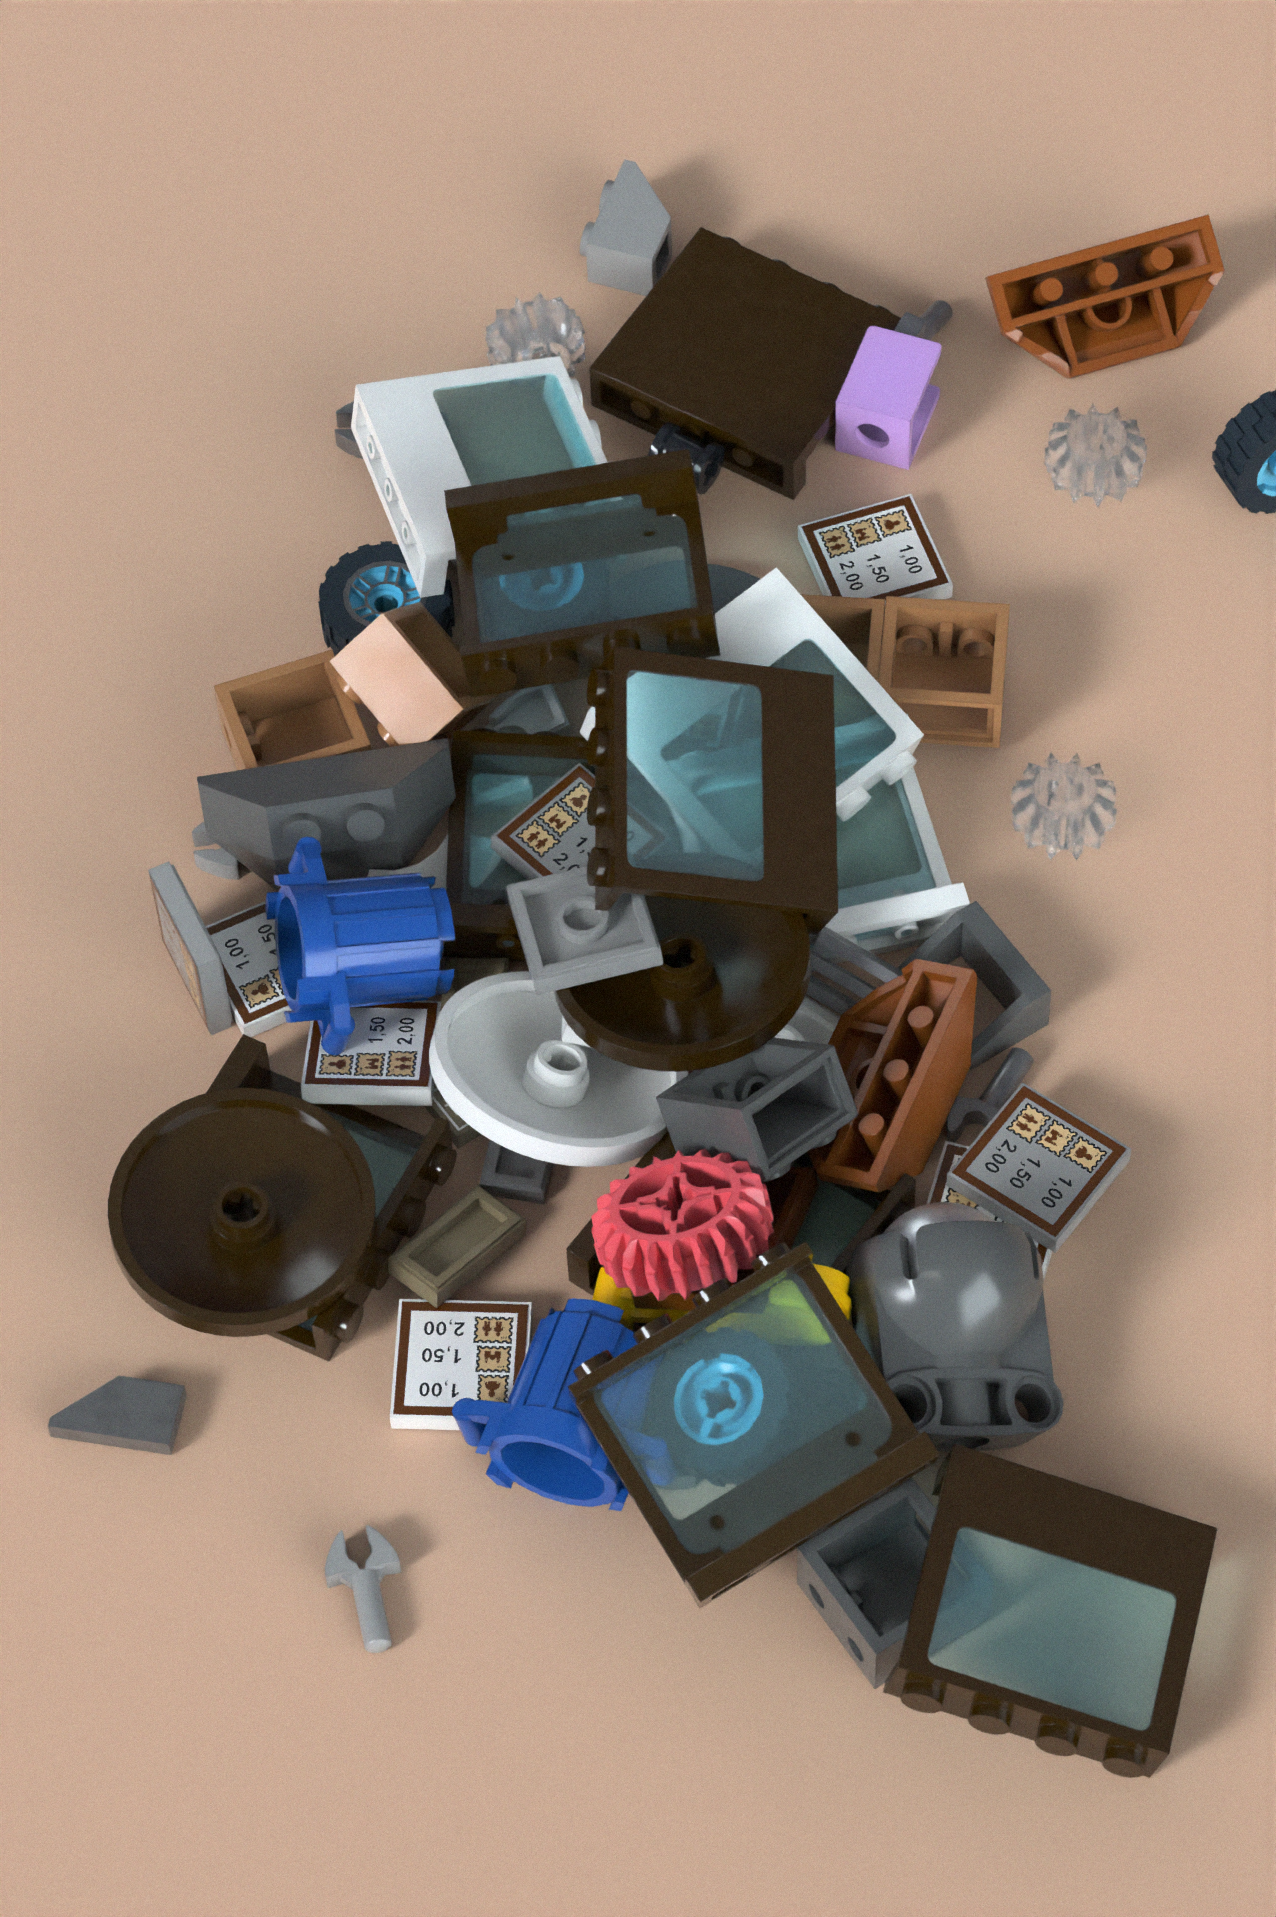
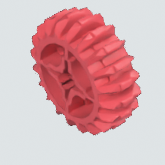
M706 1148L701 1149L694 1156H684L678 1150L673 1158L662 1161L653 1156L651 1165L644 1168L629 1167V1178L611 1181L610 1193L597 1198L598 1211L591 1216L593 1223L591 1231L598 1261L604 1266L606 1274L613 1278L617 1288L630 1287L635 1297L653 1292L658 1301L664 1300L672 1293H680L686 1300L692 1291L705 1289L723 1278H727L731 1283L737 1282V1271L739 1269H752L751 1262L756 1259V1255L769 1250L768 1237L774 1232L772 1225L774 1216L767 1187L765 1184H762L759 1174L752 1173L748 1161L733 1162L729 1152L720 1153L712 1158Z

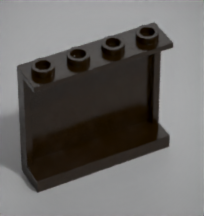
M700 227L589 367L591 405L654 435L667 422H673L681 427V433L706 445L711 442L721 444L725 448L722 467L794 500L806 484L807 458L836 421V400L867 329L870 326H877L894 331L901 317L892 314L883 306L872 305L843 292L832 283L821 282L801 273L781 260L770 259L748 249L730 237H722Z

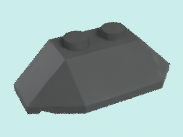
M447 738L197 777L207 837L277 891H279L281 886L275 885L273 875L290 874L288 865L298 841L303 837H313L319 841L321 845L320 855L327 880L367 877L370 869L398 870L408 867L456 798Z

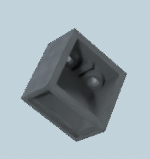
M774 1037L760 1048L736 1060L715 1067L695 1070L656 1096L676 1153L680 1150L684 1156H694L698 1151L706 1148L713 1158L720 1153L729 1152L733 1162L748 1161L752 1173L759 1174L762 1182L771 1181L786 1174L791 1168V1162L808 1150L824 1146L833 1141L837 1136L836 1131L858 1116L834 1045ZM751 1088V1095L748 1097V1091Z
M913 1478L797 1547V1584L874 1689L885 1683L886 1678L899 1660L926 1552L929 1534L916 1518V1512L931 1531L936 1508ZM957 1536L951 1559L969 1582L965 1583L950 1563L928 1656L985 1622L990 1616L992 1582Z

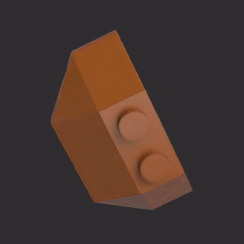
M1208 214L990 275L985 279L1001 335L1065 378L1070 379L1180 347L1225 270Z
M914 959L901 969L902 975L877 987L841 1015L828 1045H834L858 1116L836 1131L837 1136L833 1141L807 1151L820 1180L880 1193L895 1186L904 1173L911 1177L923 1173L971 1066L977 975L974 969Z

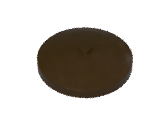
M667 855L634 863V866L637 868L748 881H760L762 878V872L746 864L709 855ZM644 895L661 947L663 965L554 991L559 1010L575 1034L587 1045L615 1061L637 1068L670 1072L715 1067L736 1060L760 1048L775 1037L794 1017L803 1002L811 978L812 962L809 933L802 913Z
M231 1088L217 1090L195 1096L166 1110L143 1128L130 1143L119 1161L110 1185L108 1222L111 1242L116 1260L131 1287L148 1305L166 1318L184 1327L218 1336L250 1337L271 1334L301 1324L318 1315L332 1305L358 1276L369 1255L375 1233L376 1199L373 1178L368 1162L351 1134L330 1114L316 1105L299 1097L269 1089Z

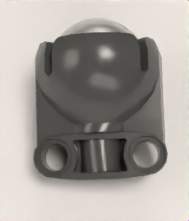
M938 1202L922 1205L906 1212L897 1218L883 1234L877 1235L855 1247L850 1254L846 1275L849 1276L851 1281L848 1296L852 1302L853 1329L919 1434L925 1431L938 1452H949L954 1443L977 1451L1021 1446L1051 1429L1059 1422L1063 1413L1064 1401L1053 1377L1043 1295L1044 1279L1041 1255L1029 1233H1024L1020 1227L1014 1224L995 1222L983 1212L970 1206ZM861 1388V1400L857 1406L856 1413L863 1410L867 1405L866 1396ZM1015 1398L1022 1402L1026 1408L1028 1421L1023 1419L1017 1412L1014 1403Z

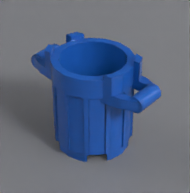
M303 837L298 841L288 865L290 874L273 875L275 885L281 886L279 892H268L266 894L267 920L275 919V945L279 976L284 996L292 1010L284 1011L286 1022L317 1020L322 1036L321 1045L323 1050L330 1055H339L345 1051L355 1029V1021L350 1015V1007L426 1001L432 996L446 994L450 990L455 969L440 970L439 966L443 954V941L455 940L452 911L445 888H432L435 884V876L422 877L421 873L327 880L320 855L321 845L319 841L313 837Z
M576 1298L568 1299L563 1312L555 1311L551 1308L545 1319L541 1318L507 1403L463 1398L454 1404L452 1414L466 1443L477 1447L475 1453L486 1455L489 1450L491 1462L486 1475L497 1485L511 1489L513 1482L542 1497L568 1505L594 1507L611 1503L608 1510L622 1511L628 1491L571 1400L568 1386L578 1380L573 1371L588 1359L605 1350H609L613 1358L637 1344L632 1336L635 1332L619 1323L624 1310L599 1301ZM666 1353L605 1389L601 1395L603 1405L633 1454L642 1457L643 1460H637L652 1484L658 1486H667L674 1482L677 1477V1469L666 1442L662 1438L648 1437L641 1434L648 1416V1408H651L652 1398L649 1396L651 1384H655L659 1372L657 1370L664 1361Z

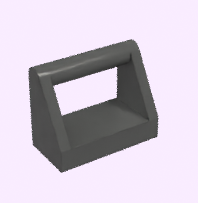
M977 901L953 914L897 967L901 970L914 959L948 964L962 957L969 967L974 969L979 979L1003 1006L1005 1011L975 1039L973 1038L969 1070L976 1068L1049 1025L1051 989Z

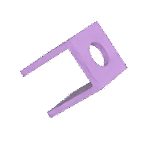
M870 326L867 329L836 400V451L909 470L940 397L939 387L928 384L941 355L940 343L877 326Z

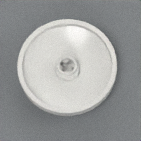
M529 971L501 973L482 978L463 987L446 1002L440 1011L430 1042L429 1064L438 1090L449 1106L467 1124L488 1139L507 1149L537 1160L568 1166L596 1167L621 1164L640 1158L667 1133L668 1130L656 1096L686 1077L688 1071L670 1072L637 1068L615 1061L592 1047L561 1041L562 1014L557 1005L554 991L536 995Z

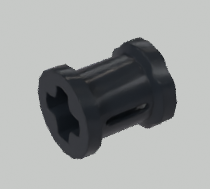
M667 422L656 434L648 456L689 449L697 493L700 495L705 494L714 484L721 471L725 448L716 442L706 445L682 434L679 425Z

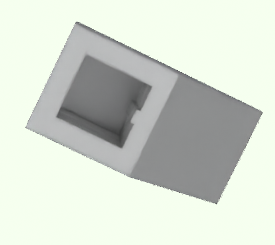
M624 159L615 181L607 180L603 187L599 203L600 213L596 222L589 221L583 230L580 242V255L585 256L587 259L588 282L647 296L665 273L672 257L671 217L636 162Z

